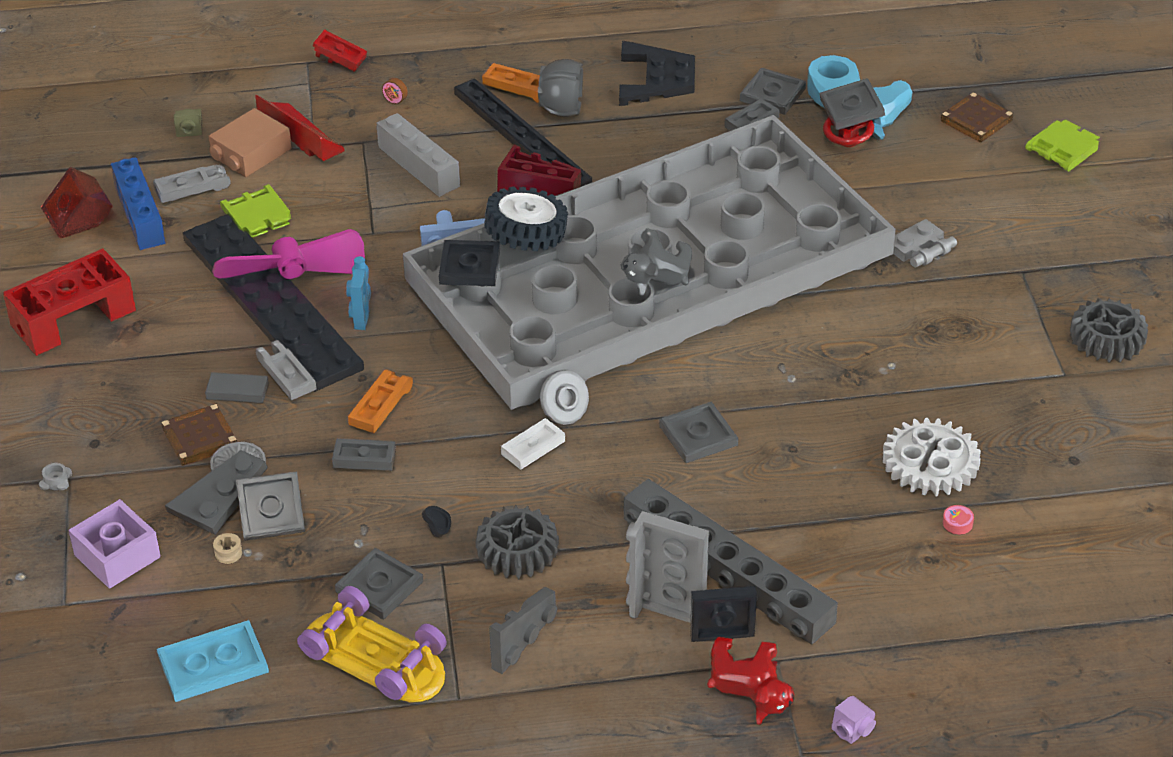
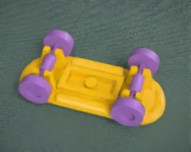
M346 586L338 594L339 602L333 605L332 612L315 619L297 638L300 649L310 658L323 660L378 688L385 696L393 700L412 703L423 702L438 694L444 685V666L437 656L447 645L446 638L442 632L430 624H423L415 632V641L363 617L362 615L369 608V601L359 589L353 586Z

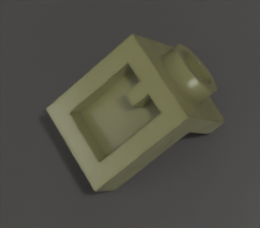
M201 109L175 111L174 124L177 137L202 135Z

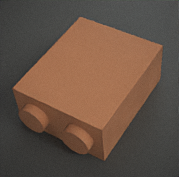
M256 108L208 136L211 156L244 177L251 175L292 149L289 128Z

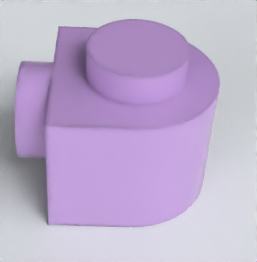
M850 696L835 707L831 729L841 739L847 740L852 744L860 736L866 737L872 732L876 725L874 720L875 712L856 697Z

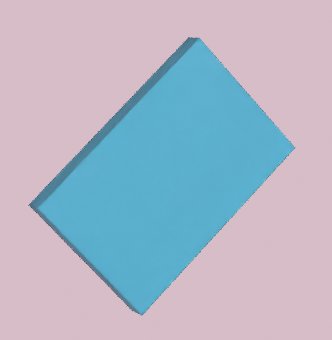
M249 620L157 649L160 663L175 702L269 673L268 664Z

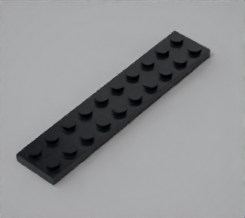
M229 214L182 232L185 243L212 274L214 263L222 258L267 255L247 231L243 232L238 228ZM278 267L228 278H217L271 342L279 340L286 349L292 352L315 380L316 390L314 392L364 370V361L293 282L280 274Z

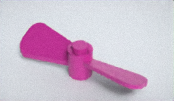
M352 229L302 245H298L294 238L283 237L272 245L271 251L273 255L225 257L214 263L212 272L217 278H228L278 267L280 274L287 279L297 278L305 271L352 274L354 259L359 256L365 258L364 243L360 234Z

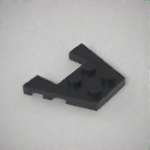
M622 41L621 62H647L646 85L620 84L619 106H626L628 101L639 99L640 103L648 102L649 97L663 95V98H669L695 92V55Z

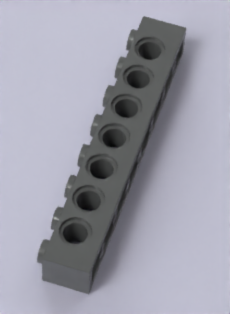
M649 478L624 497V519L629 524L636 522L640 513L644 511L708 530L707 575L719 582L724 588L755 586L757 592L756 608L764 612L771 620L777 621L789 629L796 637L802 638L812 645L836 624L838 602Z

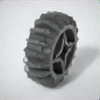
M1097 298L1095 303L1087 301L1086 305H1080L1079 309L1074 312L1070 325V336H1072V344L1078 346V351H1085L1086 357L1093 355L1097 361L1102 358L1106 359L1108 363L1112 359L1121 362L1123 358L1131 360L1133 355H1139V352L1144 348L1147 340L1148 324L1145 321V316L1140 315V309H1132L1130 303L1124 305L1121 303V299L1114 302L1110 298L1107 301Z
M515 505L514 509L510 510L503 506L501 513L492 511L490 517H484L482 525L478 526L475 543L480 561H483L486 569L492 568L494 575L503 572L506 579L510 575H516L519 580L523 574H527L531 578L533 571L542 573L544 566H551L553 558H556L558 552L559 536L557 535L555 523L551 522L549 515H542L540 509L532 512L529 506L519 509Z

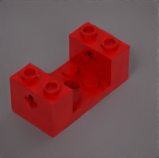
M104 248L3 292L11 327L36 356L61 345L56 319L75 310L95 303L111 322L136 311L130 277Z

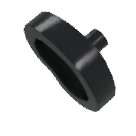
M428 506L422 511V518L428 523L430 531L434 536L442 537L449 531L451 516L447 511L438 506Z

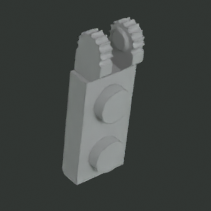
M216 164L215 166L200 167L154 179L153 185L161 203L212 189L220 191L230 186L231 180L227 176L224 166Z
M279 340L271 343L272 351L275 355L270 356L263 347L255 350L258 361L290 400L316 390V382Z

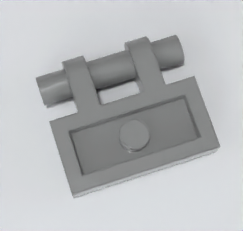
M924 219L895 235L893 254L903 262L910 259L911 265L916 268L920 265L925 266L931 263L933 258L938 255L944 256L948 254L951 248L957 245V240L953 236L945 239L944 232L927 219Z

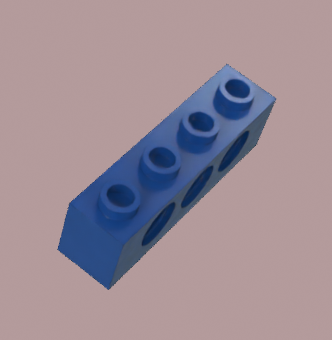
M137 158L122 159L111 163L115 189L139 250L166 244L162 219Z

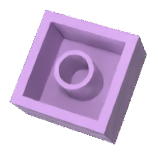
M120 499L68 530L74 556L109 589L161 557L156 532Z

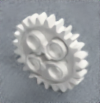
M925 418L924 423L920 424L916 419H913L912 426L903 422L902 430L894 428L893 435H887V441L883 447V463L886 464L885 471L892 472V480L900 479L901 487L907 484L911 485L910 492L920 488L922 489V495H926L928 490H932L935 496H938L939 490H943L947 495H950L952 487L957 491H961L962 484L969 486L971 478H976L977 470H979L981 451L977 449L978 442L971 441V433L962 435L963 427L960 426L953 429L951 421L946 425H941L939 418L935 423H930L929 419Z

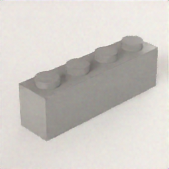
M396 113L376 123L379 148L438 197L460 187L459 162L401 115Z

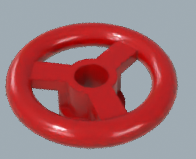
M830 117L823 124L825 137L831 142L844 147H853L867 141L874 132L872 120L839 129L838 136L834 135L830 129L831 125L834 126ZM867 126L866 131L859 136V129Z

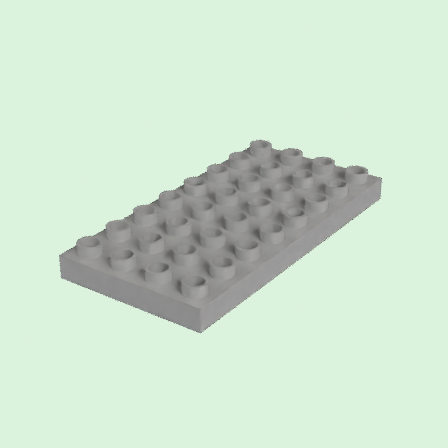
M772 115L556 196V200L560 199L563 205H566L568 211L567 226L561 243H557L553 248L549 246L547 250H542L539 247L538 251H532L529 247L527 251L521 250L520 246L513 249L510 248L509 243L505 246L500 244L495 286L439 285L438 276L444 240L495 241L492 239V235H488L484 223L403 253L406 281L512 410L535 403L540 398L543 383L548 376L556 371H572L577 373L585 382L588 378L620 365L631 364L637 358L659 349L680 344L686 338L708 329L724 326L733 319L762 307L773 306L778 301L807 289L817 288L824 282L853 270L864 269L870 263L893 254L896 229L776 116ZM646 228L657 231L663 248L673 255L679 253L676 249L678 241L691 246L692 260L687 275L689 279L687 286L682 283L668 285L650 280L643 296L638 295L637 284L627 279L620 264L625 256L632 253L631 248L634 243L640 244L642 247L645 245L641 234Z

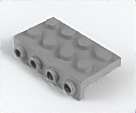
M644 511L640 513L636 522L630 523L626 534V540L630 541V547L626 556V562L630 563V569L626 577V584H629L626 605L629 606L630 617L636 619L641 609L644 608L690 623L691 591L707 590L708 530Z

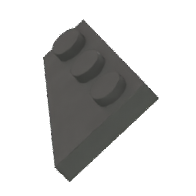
M240 450L167 503L165 508L168 513L216 535L239 505L236 480L262 476L268 468L266 462Z
M547 587L542 588L524 601L518 613L513 610L505 615L506 621L503 624L495 622L489 626L491 668L503 674L510 665H514L526 646L535 642L540 630L547 623L549 624L554 620L557 614L555 591Z

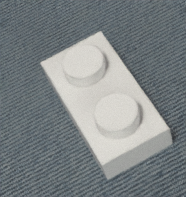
M545 418L501 446V455L521 470L564 443L565 433Z

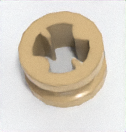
M225 533L219 535L214 540L213 547L217 561L229 564L241 558V540L237 535Z

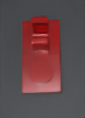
M325 29L313 42L316 57L320 58L323 54L329 57L328 63L332 64L335 61L354 72L366 59L368 52Z

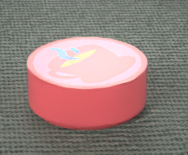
M953 505L944 511L942 523L944 528L950 533L966 534L973 528L974 514L965 506Z

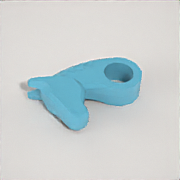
M836 55L821 56L813 60L808 68V94L817 104L824 108L820 100V92L859 81L860 77L856 64L846 57ZM898 80L889 86L873 88L885 109V116L872 119L874 123L872 135L877 140H882L885 137L882 127L891 125L912 101V89L907 82Z

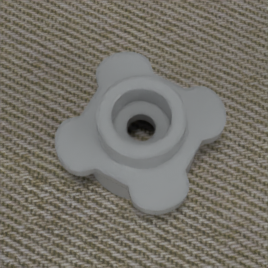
M51 463L45 466L42 470L43 480L39 482L40 488L42 490L50 488L51 490L60 491L69 487L68 478L72 476V470L61 463Z

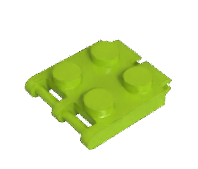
M1066 119L1062 122L1056 120L1029 140L1025 149L1030 152L1033 150L1038 152L1045 160L1049 162L1053 160L1069 172L1098 150L1099 141L1097 139L1100 137L1085 129L1081 132L1078 131L1081 127Z
M270 184L264 185V189L250 194L244 192L241 197L227 201L225 199L220 201L221 208L225 214H229L238 228L243 232L247 231L252 238L267 233L268 230L266 228L268 227L271 230H275L290 224L288 222L291 219L290 210Z

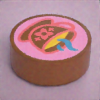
M390 78L382 86L383 96L392 104H399L407 97V87L398 78Z

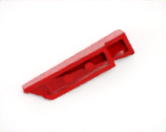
M255 95L257 110L288 127L291 141L309 157L316 155L322 161H325L345 151L341 144L327 137L289 103L269 102L259 95Z

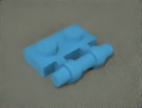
M359 256L354 259V266L352 267L353 277L352 280L347 281L346 295L351 297L348 313L349 318H353L354 329L365 330L370 312L369 300L371 289L367 283L369 268L365 264V258Z

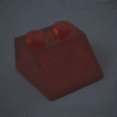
M69 167L42 204L41 209L57 236L65 238L98 227L103 219L108 216L113 205L95 177Z

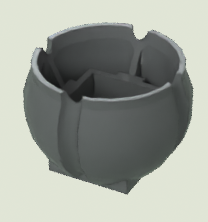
M559 59L549 63L547 66H541L538 87L539 107H544L550 113L560 117L579 115L581 102L578 98L582 97L583 63L572 59Z

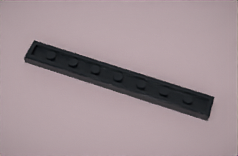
M475 78L454 87V94L509 142L519 146L521 152L528 155L535 152L541 154L540 159L552 163L553 160H557L581 169V187L592 183V177Z

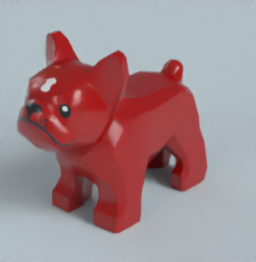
M717 637L711 650V677L707 683L708 688L715 687L722 693L751 698L756 705L757 725H761L763 719L768 714H781L787 707L793 704V688L790 684L777 678V661H772L777 655V644L761 642L754 657L734 661L733 656L728 652L733 646L732 639Z

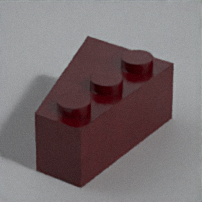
M513 145L498 167L497 192L503 188L508 191L509 187H515L517 190H519V187H526V190L529 191L531 188H536L538 193L543 190L547 192V196L551 194L558 196L581 187V169L557 160H553L552 163L540 159L541 154L533 152L531 155L520 152L519 146Z

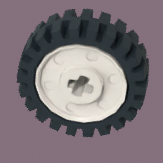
M509 187L508 191L503 188L499 192H494L488 198L484 227L488 235H492V239L495 241L500 239V244L504 246L509 243L510 248L513 249L520 246L521 250L527 251L528 247L532 251H538L539 247L542 250H547L549 246L553 248L557 243L560 244L562 238H564L568 218L567 207L563 205L560 199L556 200V196L552 194L547 196V192L543 190L538 193L536 188H531L530 191L526 190V187H519V190L515 187Z

